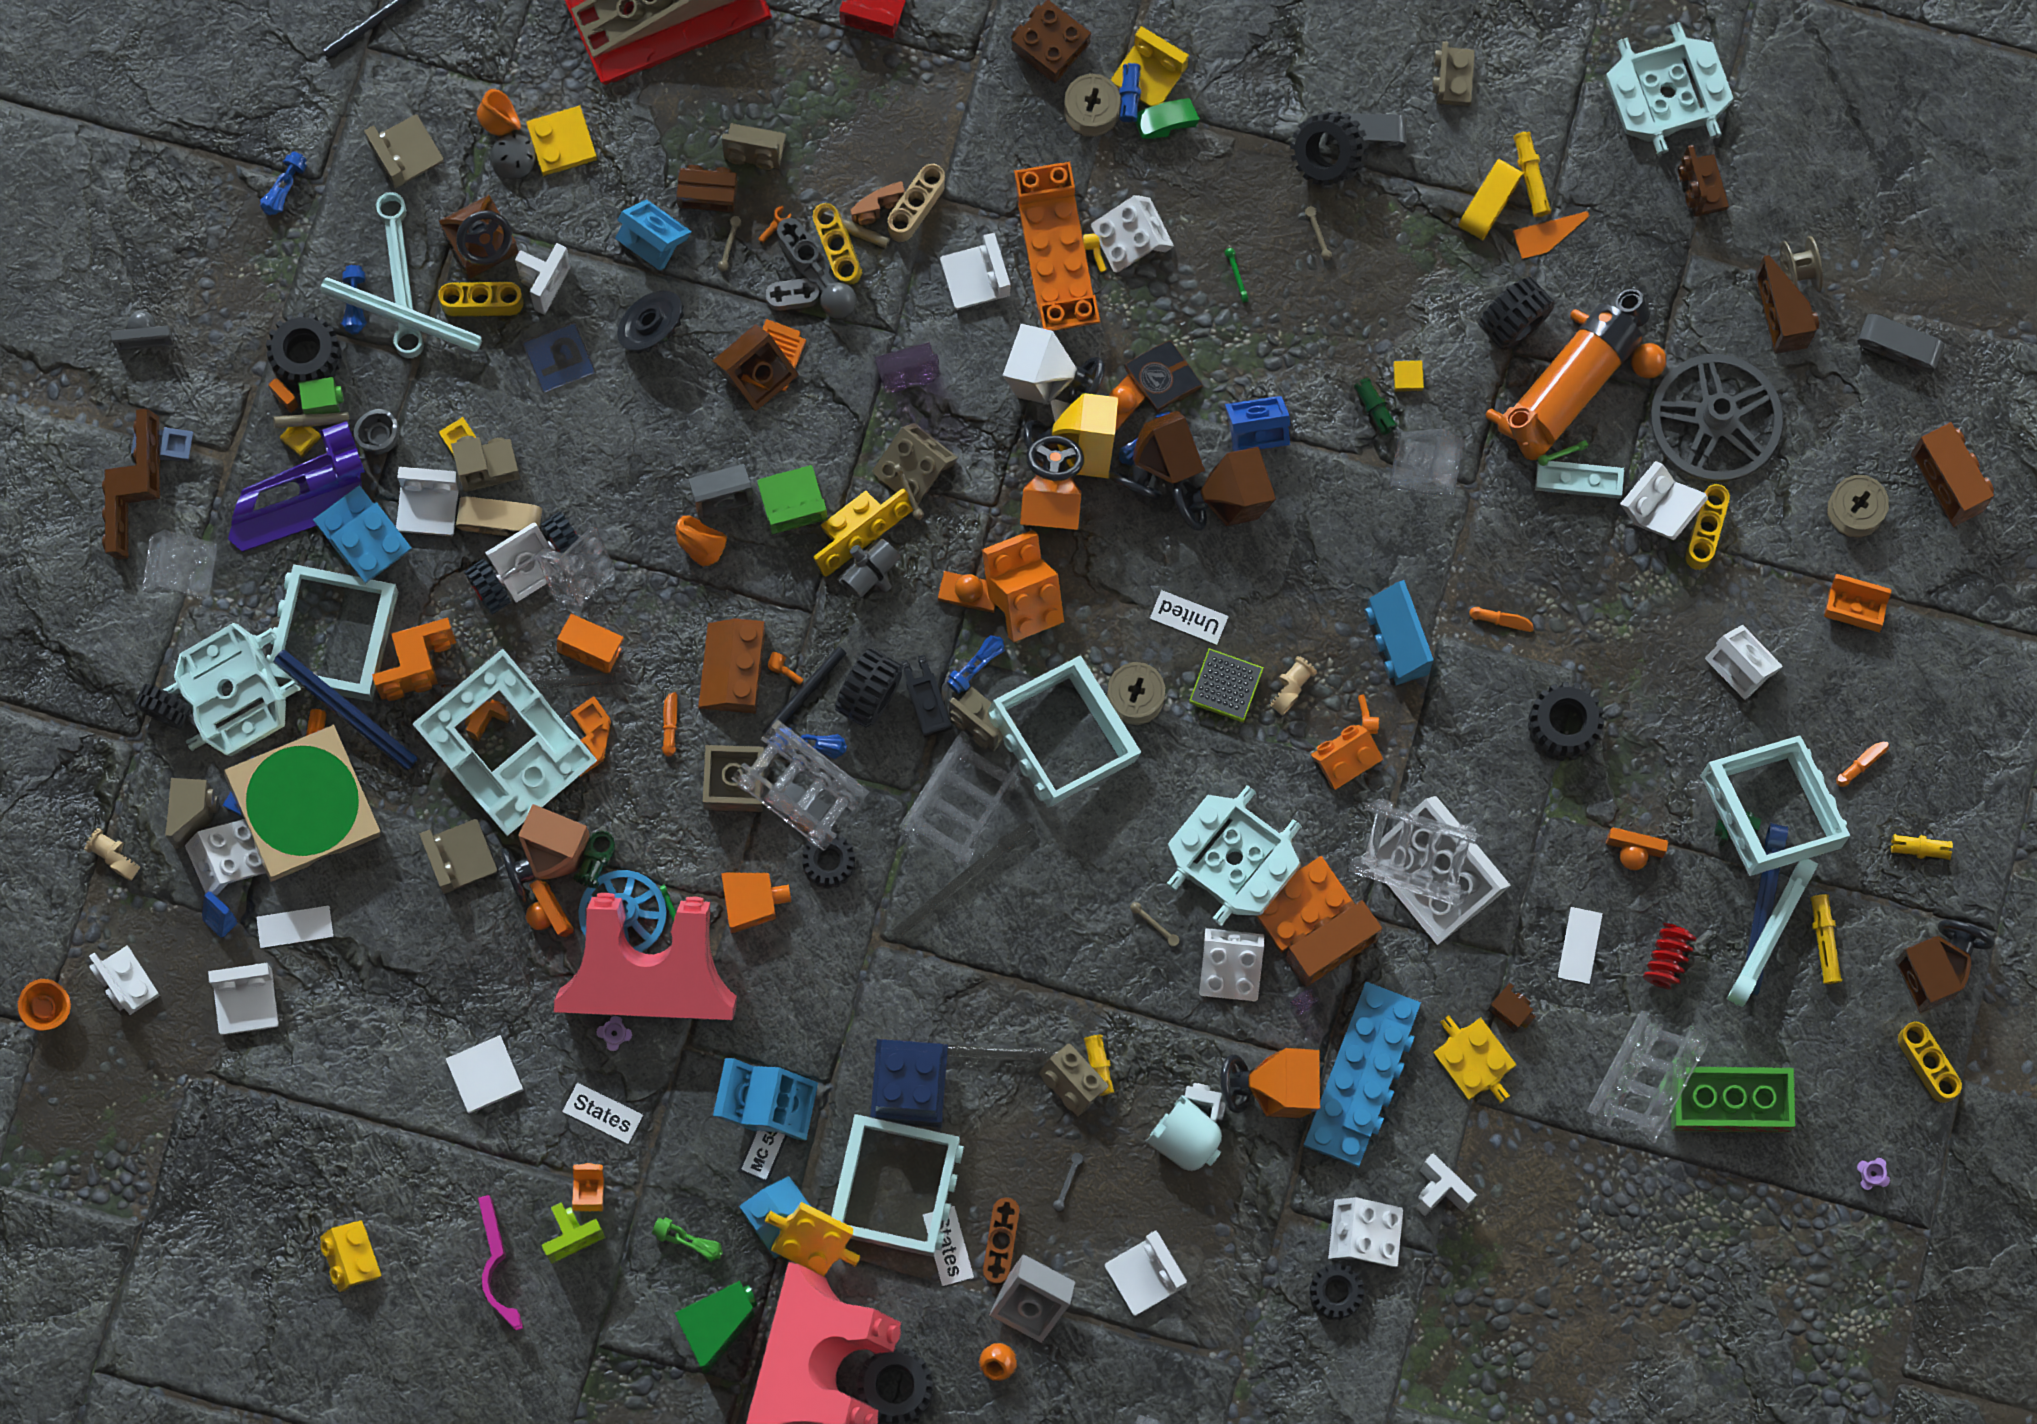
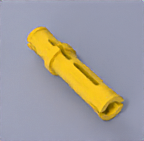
M1521 132L1513 136L1519 157L1517 160L1518 167L1524 173L1533 216L1543 217L1552 211L1540 172V157L1535 152L1531 132Z
M1815 895L1810 897L1814 916L1812 929L1816 930L1823 984L1840 983L1842 978L1833 929L1836 927L1835 920H1832L1829 895Z

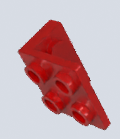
M906 0L842 1L839 10L840 24L894 39Z

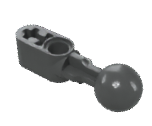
M794 218L783 219L777 227L779 246L795 268L803 273L810 283L816 284L822 291L820 303L823 311L828 316L836 319L849 316L857 304L855 291L848 284L834 281L830 275L831 268L819 253L818 246L802 224ZM793 235H795L796 237V245L794 239L791 237ZM804 253L813 255V258L807 261L799 257Z

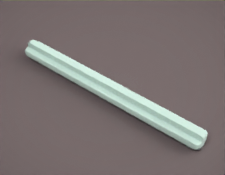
M325 278L322 282L320 290L325 295L468 350L477 352L480 348L482 339L479 335L333 279Z

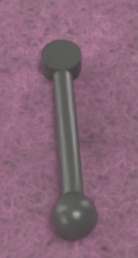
M1080 1153L1072 1155V1165L1058 1200L1053 1203V1208L1056 1211H1062L1065 1207L1064 1199L1077 1166L1083 1162V1156Z

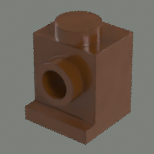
M1509 982L1488 1010L1516 1032L1521 1026L1526 1029L1535 1019L1536 1015L1532 1013L1531 1002L1521 993L1515 995L1512 992L1514 985Z

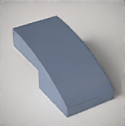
M164 427V430H159V460L189 461L193 432ZM134 433V439H133L132 450H131V456H133V457H134V449H135V447H136V435H135V433Z

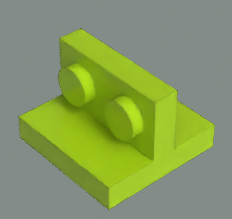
M561 1202L552 1206L551 1209L563 1235L542 1244V1247L552 1264L604 1239L605 1236L597 1219L580 1226L571 1207L565 1209Z

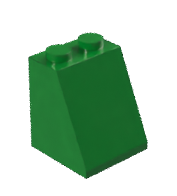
M738 1281L675 1312L676 1318L703 1374L712 1369L755 1317L753 1308L758 1305L749 1285L743 1288L741 1282Z

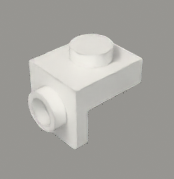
M1194 1083L1193 1087L1187 1086L1185 1092L1187 1099L1194 1105L1212 1108L1210 1119L1215 1123L1216 1119L1222 1120L1225 1109V1102H1220L1222 1093L1210 1091L1211 1087L1204 1084Z

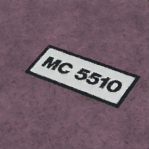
M754 1131L738 1172L768 1183L788 1136L779 1132Z

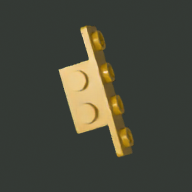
M905 489L899 490L881 505L867 491H864L822 523L823 531L833 542L813 557L821 573L827 577L853 557L850 553L853 546L859 545L861 549H864L911 513L913 508L907 491Z

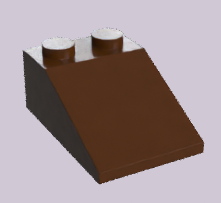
M1770 255L1763 256L1755 277L1774 354L1806 349L1814 338L1817 329H1819L1818 315L1816 312H1812L1810 302Z

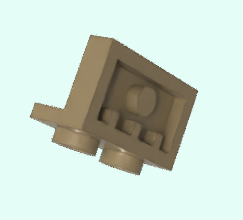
M1444 41L1442 42L1441 50H1435L1434 67H1439L1438 77H1433L1432 93L1437 94V104L1470 106L1475 50L1449 48L1448 42Z

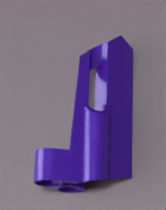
M347 421L320 430L327 453L242 489L234 509L232 526L228 536V540L242 552L317 527L313 521L314 518L360 485L362 488L361 473L365 471ZM290 482H296L299 485L300 491L298 496L254 511L256 500L261 492Z

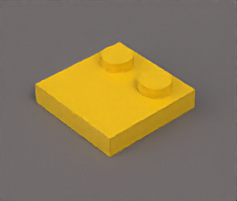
M581 106L526 121L543 176L597 160Z

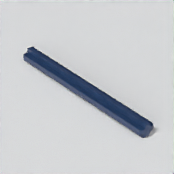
M286 650L280 651L274 658L273 662L275 665L295 679L301 686L402 768L409 770L417 761V757Z

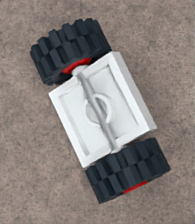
M561 511L540 523L543 532L549 540L548 542L534 522L485 552L497 574H494L485 559L464 570L473 590L491 615L512 603L502 584L505 585L511 597L517 603L565 573L554 554L555 551L566 567H570L588 555L580 538Z

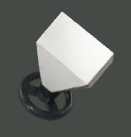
M1021 324L1003 377L1018 398L1048 405L1051 403V400H1054L1068 386L1070 387L1068 400L1071 405L1077 399L1078 391L1082 392V394H1097L1104 378L1105 364L1101 358L1092 357L1081 367L1074 365L1053 331Z

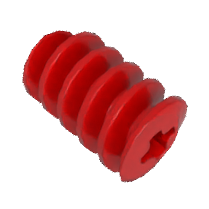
M1663 923L1665 929L1660 930L1659 936L1661 939L1655 943V947L1658 950L1651 953L1654 961L1648 962L1647 968L1650 972H1645L1643 978L1657 987L1671 989V984L1679 985L1681 983L1674 976L1675 973L1684 974L1685 972L1678 965L1679 962L1688 963L1689 961L1682 953L1693 951V948L1686 944L1687 941L1695 942L1697 938L1682 927Z

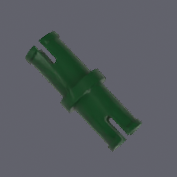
M1370 378L1360 380L1361 385L1356 383L1353 388L1365 404V412L1367 415L1372 416L1382 435L1391 433L1392 430L1390 428L1392 427L1395 430L1398 425L1386 408L1387 402L1384 398H1380Z

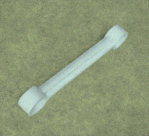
M388 192L379 197L376 209L380 219L385 223L395 304L413 310L402 220L406 216V206L399 194ZM388 201H397L401 205V210L395 216H386L381 212L382 206ZM398 323V330L394 335V344L397 352L405 358L417 357L424 348V341L420 331ZM406 334H414L419 339L418 345L412 350H403L398 345L399 340Z
M1805 859L1799 861L1786 888L1743 970L1732 987L1727 1000L1742 1008L1744 1007L1818 863Z

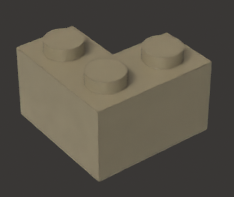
M464 436L459 438L457 442L451 443L464 492L520 479L511 439L494 438L489 440L488 444L482 445L480 437Z

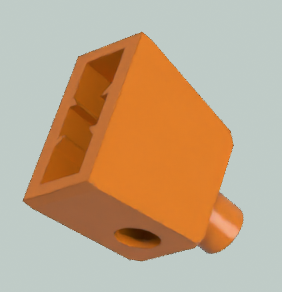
M721 873L731 933L776 919L774 905L791 902L789 885L771 887L769 873Z

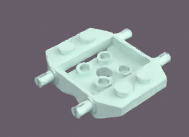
M1680 22L1670 26L1675 40L1674 43L1641 53H1632L1628 38L1618 40L1616 43L1622 57L1605 77L1625 134L1647 142L1653 141L1657 155L1669 151L1664 137L1681 129L1706 125L1710 139H1715V136L1716 138L1720 137L1722 133L1717 124V118L1733 101V95L1713 42L1685 37ZM1683 59H1687L1704 108L1700 109ZM1664 86H1669L1674 89L1675 96L1671 98L1664 97L1660 89Z
M232 623L179 654L174 674L176 683L163 690L175 696L182 693V696L192 709L194 722L199 734L186 740L191 751L207 743L223 754L233 756L285 726L286 697L301 690L295 679L282 687L278 686L262 651L264 645L277 639L272 628L256 636L250 634L238 624ZM230 680L233 684V691L230 695L224 696L222 686L226 681ZM263 698V703L221 727H216L217 723Z
M1247 785L1235 799L1207 795L1168 843L1177 866V872L1166 884L1172 890L1177 891L1178 887L1187 879L1207 890L1223 905L1215 916L1212 917L1221 926L1231 913L1236 915H1261L1300 868L1299 859L1292 847V838L1302 826L1292 819L1286 829L1278 833L1246 809V804L1256 794ZM1228 819L1232 820L1197 864L1194 863V860ZM1232 852H1239L1243 856V860L1237 865L1229 864L1226 860L1227 856Z

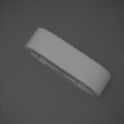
M807 278L772 283L768 286L765 296L767 305L771 309L782 311L813 306L818 302L820 292L816 284L810 283ZM804 287H809V290L812 292L810 293V298H805L803 294L798 293H802ZM775 291H781L782 295H788L783 296L781 302H776V299L773 298Z

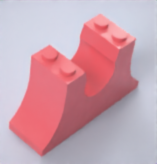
M598 893L597 897L591 898L587 907L586 942L582 964L575 976L559 989L554 1000V1012L733 1020L737 996L721 980L715 968L710 949V902H704L702 897H687L686 901H681L671 928V946L658 954H644L635 950L625 937L624 922L626 914L622 898H615V894Z
M788 1263L746 1424H878L877 1416L879 1411L840 1392L837 1388L836 1375L843 1359L856 1350L865 1349L874 1353L894 1352L895 1345L901 1335V1322L875 1309L841 1302L831 1290L827 1278L799 1264Z

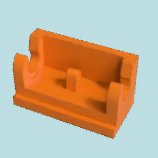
M570 614L557 638V652L609 675L622 648L620 646L623 642V636L574 614Z

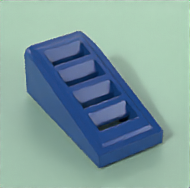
M208 891L204 895L202 920L219 937H224L237 924V919L224 903L212 892Z

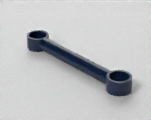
M1769 824L1764 845L1766 855L1785 849L1788 826ZM1780 867L1761 873L1746 962L1772 914ZM1763 970L1750 995L1758 996L1763 978Z

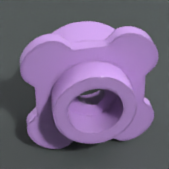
M613 1016L604 1026L598 1027L597 1036L604 1039L608 1050L616 1051L621 1043L632 1038V1032L624 1027L619 1016ZM613 1031L617 1032L616 1036H612Z
M1877 1158L1875 1161L1868 1163L1861 1161L1857 1165V1170L1861 1173L1862 1181L1860 1184L1863 1189L1870 1190L1873 1186L1878 1185L1886 1187L1889 1184L1890 1178L1887 1176L1884 1159ZM1872 1171L1876 1173L1875 1177L1871 1176Z

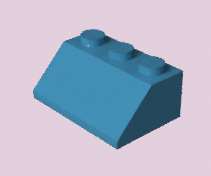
M1402 580L1369 598L1367 608L1364 609L1368 624H1374L1377 635H1374L1377 649L1379 652L1384 651L1387 659L1384 662L1387 676L1389 679L1393 678L1396 685L1429 675L1434 661L1406 583Z

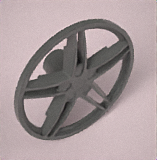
M1707 354L1682 362L1665 376L1652 401L1651 427L1659 449L1676 468L1697 479L1724 482L1736 480L1753 473L1770 458L1781 436L1783 412L1774 386L1759 369L1737 357ZM1714 363L1728 364L1740 368L1753 376L1761 386L1752 390L1748 389L1734 396L1724 393ZM1703 364H1708L1715 392L1714 395H1708ZM1698 366L1703 397L1701 403L1677 400L1676 402L1662 401L1667 388L1674 379L1686 370ZM1764 391L1767 392L1768 395L1740 410L1738 409L1736 404ZM1770 399L1774 413V426L1770 441L1764 449L1755 440L1756 437L1739 421V417ZM1660 408L1695 412V416L1660 412ZM1660 417L1699 424L1700 428L1692 444L1687 461L1678 456L1668 444L1662 431ZM1736 431L1759 456L1757 457L1749 451L1732 433ZM1703 435L1711 438V441L1697 467L1691 465V462ZM1720 436H1724L1753 460L1743 467L1730 471L1701 469Z

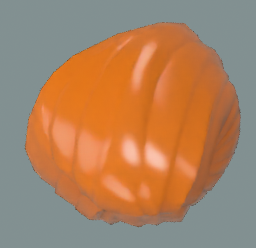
M680 517L675 527L679 546L702 567L717 562L725 548L727 536L704 525L695 517Z

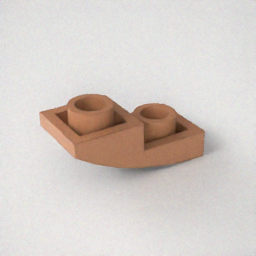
M902 181L874 191L859 201L851 209L852 222L859 223L860 225L871 224L880 218L879 207L894 208L905 193Z

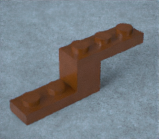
M147 408L136 410V420L133 424L136 435V447L134 449L136 465L105 469V479L102 482V490L105 495V507L102 510V517L105 522V535H103L102 544L105 553L117 560L128 559V503L160 499L159 416Z

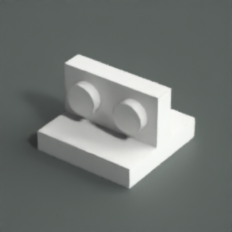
M556 243L546 262L521 250L515 259L519 277L522 279L521 282L531 288L530 294L534 309L544 315L571 268L567 248Z
M1743 625L1723 635L1716 642L1717 646L1705 657L1712 667L1744 700L1748 699L1769 677L1776 674L1783 667Z
M1434 1153L1422 1165L1420 1172L1431 1181L1418 1196L1420 1203L1417 1209L1424 1216L1445 1196L1462 1212L1472 1203L1476 1194Z

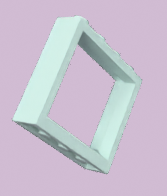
M293 564L292 572H288L285 577L284 589L287 590L285 600H280L277 616L280 617L278 628H273L277 639L271 641V644L274 645L272 654L266 657L277 683L287 684L293 680V678L275 665L273 661L278 653L285 649L301 579L381 594L360 684L318 677L341 696L373 702L376 686L372 674L380 672L398 596L396 585L376 580H370L365 584L360 577Z
M1081 655L993 700L987 710L990 722L995 728H999L1004 736L1003 741L1006 748L1010 752H1014L1019 761L1018 764L1024 776L1030 778L1034 785L1036 796L1040 801H1044L1048 808L1129 766L1137 760L1141 753ZM1070 678L1119 758L1055 790L1006 710Z
M1801 735L1711 761L1700 775L1749 876L1841 849L1850 837L1846 828L1847 823L1845 820H1842L1837 810L1835 798L1829 794L1824 784L1823 774L1816 768L1812 760L1810 749L1807 750ZM1788 758L1826 837L1766 855L1728 776Z
M855 1114L831 1217L844 1223L865 1128L947 1145L948 1150L927 1242L851 1226L854 1229L850 1239L934 1257L935 1250H941L945 1233L940 1232L942 1220L948 1221L951 1204L946 1203L948 1191L954 1192L958 1175L952 1174L955 1163H961L964 1146L959 1145L960 1137Z

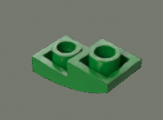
M1190 98L1144 109L1137 113L1138 118L1135 123L1142 139L1168 137L1171 129L1196 127L1200 119Z

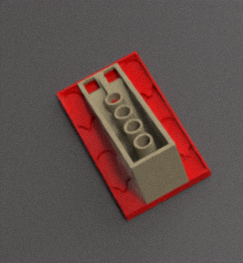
M565 0L597 75L604 85L617 82L646 68L650 69L690 50L701 48L730 34L734 35L773 17L765 0Z

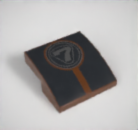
M1171 340L1144 352L1124 366V369L1156 413L1177 400L1180 402L1203 387L1200 379Z

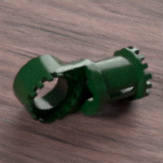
M601 830L600 832L596 831L589 838L582 856L584 861L579 873L575 874L573 878L581 885L585 883L584 886L588 884L589 888H598V878L602 868L607 866L616 848L611 834ZM601 838L607 839L610 842V848L603 853L597 852L594 849V843Z

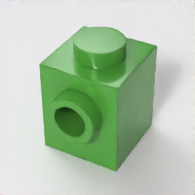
M333 377L299 382L304 414L340 412L339 403H344L341 386H336Z

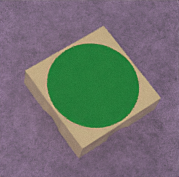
M334 725L224 770L226 781L240 813L248 824L255 848L270 882L309 867L312 863L325 856L345 852L380 836V829Z

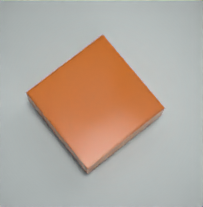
M275 378L268 384L272 394L290 413L298 407L295 396L279 379Z

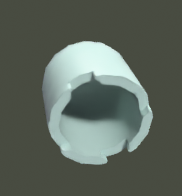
M1182 1095L1174 1103L1176 1106L1169 1115L1166 1113L1146 1142L1179 1167L1188 1171H1194L1201 1168L1205 1163L1211 1166L1221 1154L1217 1148L1221 1142L1222 1133L1220 1127Z

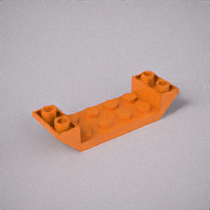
M1070 162L1015 170L1014 176L1019 213L1042 329L1055 331L1100 323L1076 206L1075 185Z

